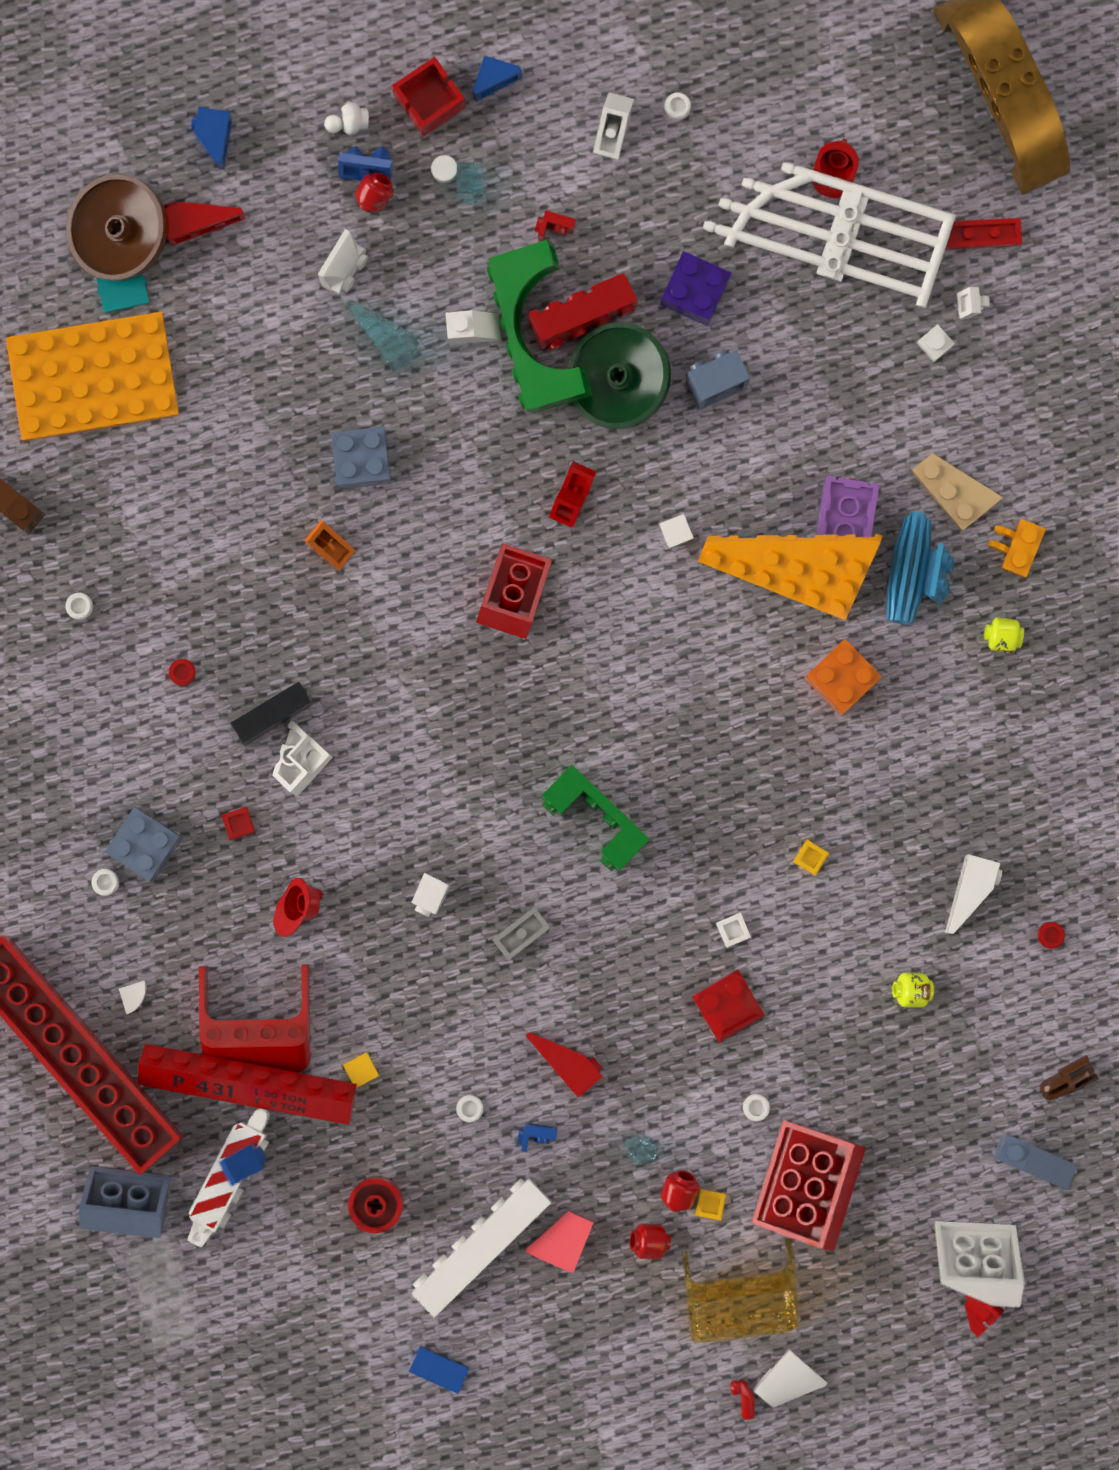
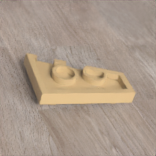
M933 453L911 470L961 532L1003 499L1002 496Z

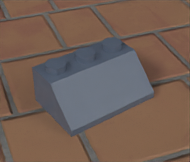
M90 1166L79 1206L80 1229L161 1238L166 1216L170 1176L152 1173L139 1175L135 1171Z

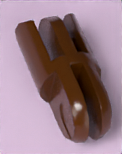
M1085 1055L1058 1070L1057 1074L1044 1080L1040 1084V1092H1044L1043 1098L1054 1100L1069 1092L1072 1094L1098 1080L1099 1078L1094 1073L1095 1070L1092 1064H1089L1088 1056Z

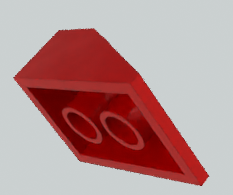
M502 543L476 623L527 639L552 559Z

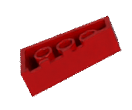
M619 274L591 287L592 292L587 293L586 290L573 293L567 299L568 302L562 303L556 300L549 303L548 307L541 313L537 309L528 312L529 325L542 351L549 349L550 352L561 348L564 345L563 342L570 338H573L574 341L588 334L587 330L595 326L597 328L611 323L610 319L618 315L624 318L635 312L634 308L637 307L638 300L625 274Z

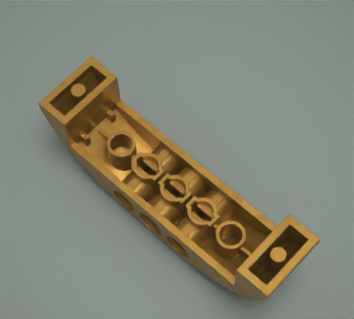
M949 0L934 7L933 11L943 32L952 30L1016 163L1011 173L1021 194H1026L1069 174L1070 159L1067 141L1057 109L1018 26L1000 0Z

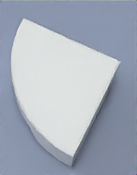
M146 980L119 988L126 1014L134 1012L142 1004L147 991Z

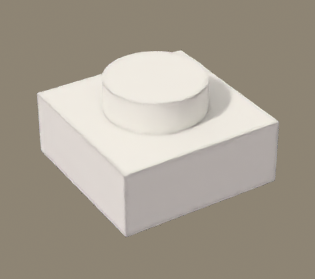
M938 324L917 342L933 362L955 345Z

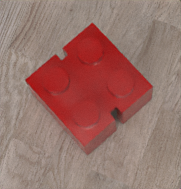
M435 56L392 85L393 96L405 113H409L410 120L422 137L466 108L465 98L452 80L449 81L448 74Z

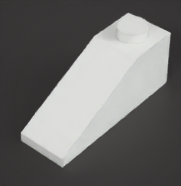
M965 855L945 933L954 934L994 889V885H999L1002 877V870L999 869L1000 863L973 855Z

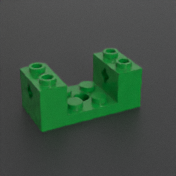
M571 764L542 794V799L544 800L542 806L553 816L556 813L562 816L584 794L586 797L583 801L594 811L599 808L605 814L603 820L613 830L617 827L621 829L600 851V854L603 856L600 862L611 872L614 868L619 872L650 839Z

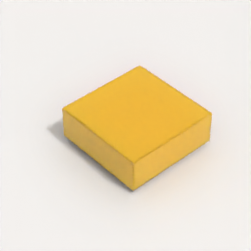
M806 839L794 858L793 863L816 876L830 853Z
M368 1052L343 1064L351 1082L356 1083L357 1088L380 1076Z
M700 1188L695 1216L722 1221L726 1193Z

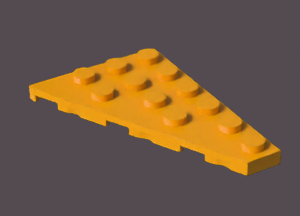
M837 534L815 535L814 538H797V535H787L785 537L779 535H757L756 538H739V535L729 537L708 536L698 562L846 620L883 536L875 534V537H856V534H847L845 536Z

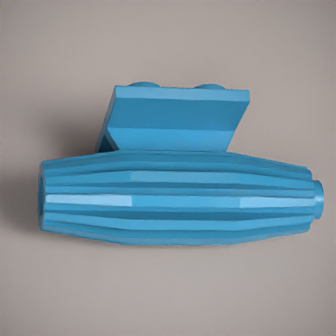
M912 511L911 515H906L897 537L887 585V621L913 625L924 594L937 605H942L943 599L948 598L950 584L946 583L948 573L953 571L954 557H951L950 551L941 543H938V549L931 551V520L926 518V513Z

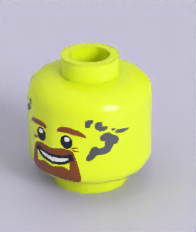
M995 617L991 625L986 624L983 639L988 640V646L991 650L1011 654L1017 648H1021L1024 628L1020 626L1017 620Z
M905 972L898 977L897 982L893 983L892 994L894 998H897L898 1003L902 1007L922 1008L929 1001H932L934 984L924 973Z

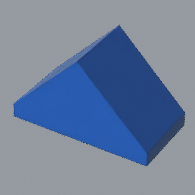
M484 55L473 88L475 101L477 102L521 80L522 70L520 66Z

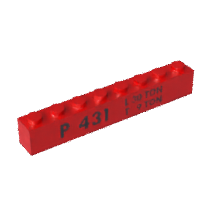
M150 1044L144 1045L138 1063L137 1085L335 1123L349 1125L355 1103L356 1083Z

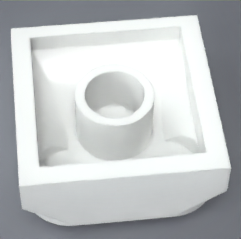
M346 229L318 273L322 287L338 294L350 290L355 280L352 276L357 269L361 270L368 259V256L365 255L366 249L358 245L353 235Z

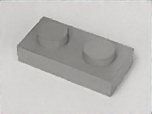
M533 907L492 940L509 961L551 927L537 909Z

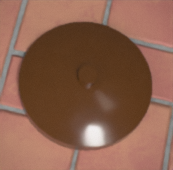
M124 174L105 175L86 185L74 199L66 224L68 245L77 263L93 276L115 282L130 280L146 272L159 258L164 248L168 231L166 211L157 193L143 181Z

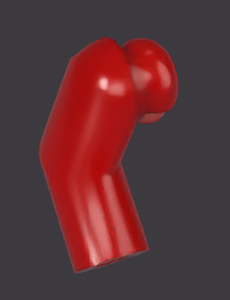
M740 1379V1381L733 1380L730 1383L731 1394L741 1396V1417L745 1420L754 1419L755 1397L747 1381Z

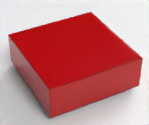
M248 807L221 815L229 840L255 833Z

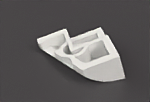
M291 721L288 725L290 731L285 745L282 744L280 750L281 757L275 765L272 776L290 793L298 796L333 757L294 721Z
M789 1349L776 1365L768 1370L753 1390L774 1408L825 1387L827 1382Z

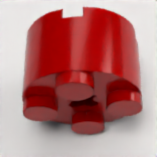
M372 1176L362 1180L353 1189L348 1200V1212L352 1221L360 1230L372 1234L381 1233L392 1228L399 1220L404 1208V1198L401 1189L395 1182L382 1176ZM375 1198L380 1199L379 1203L383 1205L377 1211H374L373 1205L369 1204V1201L373 1202Z

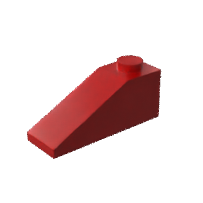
M171 202L164 205L168 222L167 237L172 246L246 219L242 208L189 202Z
M532 1032L526 1034L529 1041L578 1098L603 1077L599 1072L603 1068L593 1056L588 1059L584 1054Z

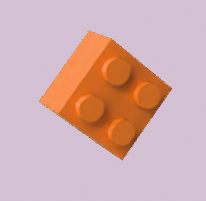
M846 639L839 643L804 677L840 716L882 678Z

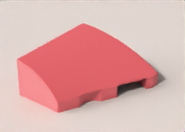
M568 1210L555 1224L529 1245L525 1252L574 1273L594 1222Z

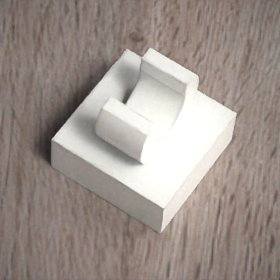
M968 287L957 293L959 319H970L980 314L983 307H990L989 296H980L979 287Z

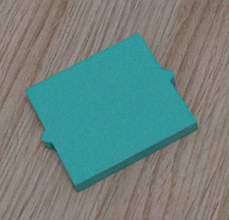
M143 274L130 280L117 282L96 277L99 288L97 294L101 297L104 313L149 304L145 286L147 285V280L144 279Z

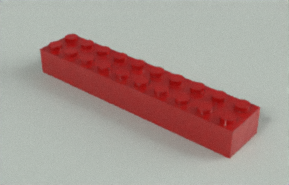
M1 936V1018L139 1175L145 1173L185 1136L144 1089L137 1085V1081L9 936Z

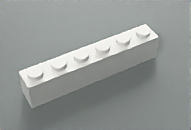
M529 1177L525 1181L520 1178L510 1188L512 1194L506 1200L501 1197L490 1208L493 1213L487 1219L483 1216L480 1217L471 1226L474 1231L467 1238L462 1235L451 1246L454 1251L448 1257L444 1254L439 1257L432 1265L435 1270L428 1277L423 1273L412 1284L415 1287L412 1295L434 1318L551 1204V1200Z

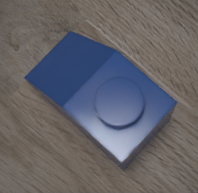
M198 107L197 115L192 117L191 130L194 131L197 140L216 166L224 170L232 116L229 111Z
M252 1143L219 1161V1164L232 1187L266 1167L264 1162L267 1161V1157L261 1146L256 1147Z

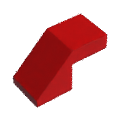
M573 461L563 486L555 499L549 518L573 528L597 471Z

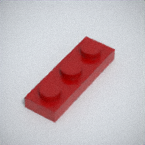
M1021 218L954 221L945 250L1021 246Z

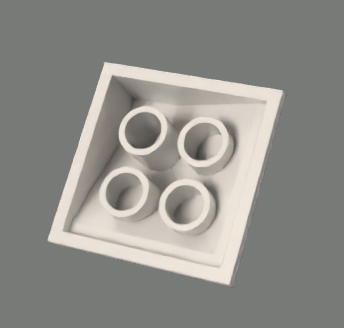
M935 1221L941 1284L992 1306L1020 1307L1024 1289V1278L1016 1225Z

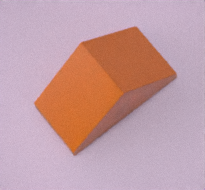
M322 520L304 540L308 547L339 571L356 551Z

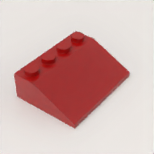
M783 1120L751 1224L820 1249L834 1251L866 1147Z

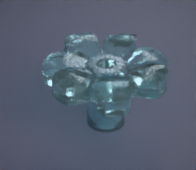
M632 1136V1139H626L624 1145L627 1148L626 1155L629 1158H633V1162L637 1165L643 1164L646 1159L654 1161L659 1147L656 1144H652L653 1139L649 1136H645L643 1140H641L640 1136Z

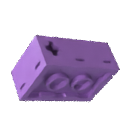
M826 476L823 483L815 535L837 534L845 536L847 534H856V537H871L880 484L870 483L867 485L868 482L857 481L853 478H838L836 480V477Z

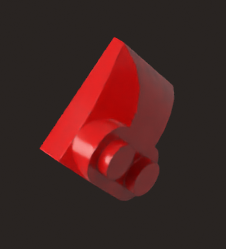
M738 969L691 996L719 1043L765 1016Z

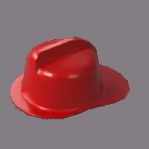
M843 138L841 141L829 142L821 147L813 170L853 183L859 166V157L855 149L847 143V139ZM812 181L814 188L819 194L832 199L842 196L843 190Z
M296 877L293 879L276 906L273 919L275 931L280 936L288 937L298 929L302 922L314 919L320 909V900L323 896L322 890L307 885L302 878Z

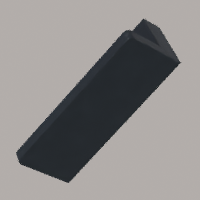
M297 682L231 722V725L239 736L242 745L246 746L311 707L313 703L300 682Z

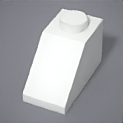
M608 93L603 106L593 153L619 159L634 99Z
M473 310L445 313L449 345L501 341L499 314Z
M424 873L411 902L417 905L415 911L427 917L431 913L437 915L451 886Z

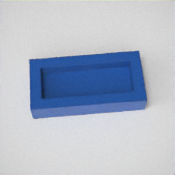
M420 1346L409 1372L458 1394L469 1371V1367Z

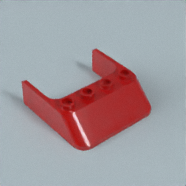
M309 964L301 965L302 1007L300 1013L291 1019L214 1020L209 1017L208 966H200L199 1036L202 1055L292 1072L305 1070L310 1064Z

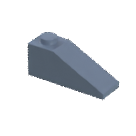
M1006 1133L1002 1134L993 1158L1066 1190H1068L1078 1166Z

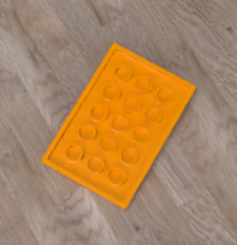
M163 312L6 337L19 427L23 442L180 416Z

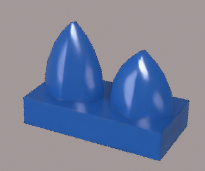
M384 145L374 151L370 157L364 156L358 146L352 147L346 153L339 154L338 178L362 181L365 175L376 172L386 175L390 180L392 178V160Z

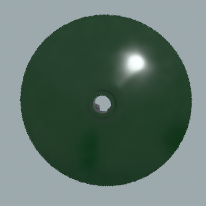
M614 322L593 329L577 344L568 363V369L580 367L586 370L592 396L574 401L575 407L589 421L610 429H628L650 419L664 403L670 388L671 366L665 348L652 333L631 323ZM623 373H625V376L623 377V381L621 382V381H620V376H621Z

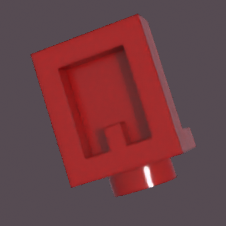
M545 210L544 216L538 217L534 232L538 233V241H544L548 227L552 228L551 232L560 236H566L567 233L573 235L576 219Z

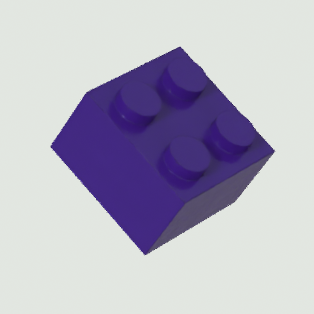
M683 251L663 293L660 305L705 326H709L732 272Z

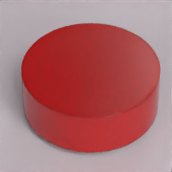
M186 659L175 660L169 667V677L179 686L189 685L196 677L195 666Z
M1046 922L1039 927L1037 938L1043 947L1054 949L1061 946L1064 942L1065 931L1056 922Z

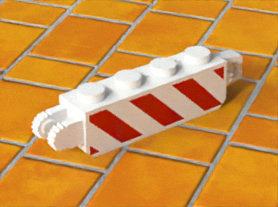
M259 1108L257 1111L255 1110L248 1123L244 1121L233 1126L189 1211L190 1219L193 1221L187 1239L189 1242L202 1248L213 1232L215 1233L219 1227L224 1229L231 1217V1214L228 1213L231 1204L237 1205L244 1192L240 1188L243 1181L231 1187L219 1161L252 1143L256 1147L261 1146L263 1151L266 1150L269 1141L265 1140L268 1133L264 1132V1129L270 1117L269 1110Z

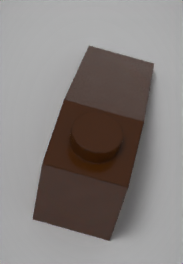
M0 478V513L29 535L46 514Z

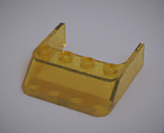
M791 1238L785 1239V1268L780 1272L767 1275H751L743 1278L695 1282L691 1280L687 1251L681 1252L692 1340L706 1343L785 1333L797 1327L796 1269Z

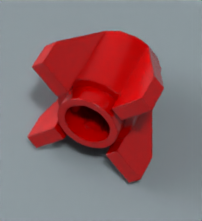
M965 1295L964 1297L968 1300L964 1306L969 1328L978 1338L987 1329L983 1322L985 1321L990 1326L1004 1313V1310L1001 1306H992Z

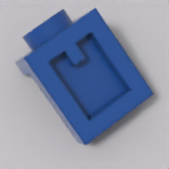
M526 1122L525 1129L519 1128L517 1144L522 1145L521 1151L527 1152L529 1136L534 1137V1142L550 1144V1140L556 1141L558 1127Z

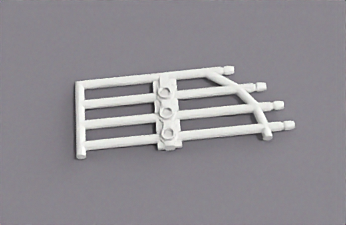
M783 162L781 170L788 174H794L795 177L775 185L761 181L756 182L751 178L743 179L742 186L761 193L748 205L736 201L732 202L727 198L720 199L718 206L726 210L731 209L733 212L740 214L732 228L721 224L717 225L712 221L704 222L703 229L706 231L715 232L718 235L727 237L724 243L725 246L734 248L736 241L747 243L819 266L816 274L825 278L841 282L845 274L918 297L916 306L926 308L956 215L808 168L794 166L792 163ZM814 181L843 190L837 206L789 190ZM773 197L834 215L835 218L829 231L759 208ZM868 199L942 221L938 237L864 214ZM750 217L827 242L823 254L820 256L742 230ZM860 224L933 246L934 250L930 262L857 240L856 235ZM852 249L926 272L922 287L847 264Z

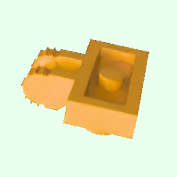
M1020 519L1015 532L996 525L994 531L1000 536L1012 539L1011 544L1008 547L998 541L989 540L987 546L1006 554L1001 569L1026 578L1046 528L1024 519Z

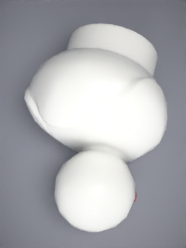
M347 102L341 108L342 119L337 115H329L324 122L326 130L334 133V135H337L341 129L347 135H355L360 129L368 128V109L360 108L354 102Z

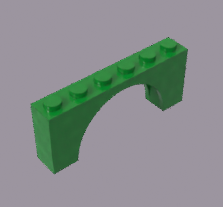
M544 240L488 258L490 267H487V272L491 282H494L496 292L493 293L497 307L501 309L502 317H500V324L503 332L507 333L509 342L506 343L508 355L514 361L515 368L512 369L516 383L520 385L519 401L522 408H525L528 412L537 413L592 396L586 370L580 367L554 369L544 366L530 353L522 336L521 315L528 295L543 278L560 270L555 245L549 240Z

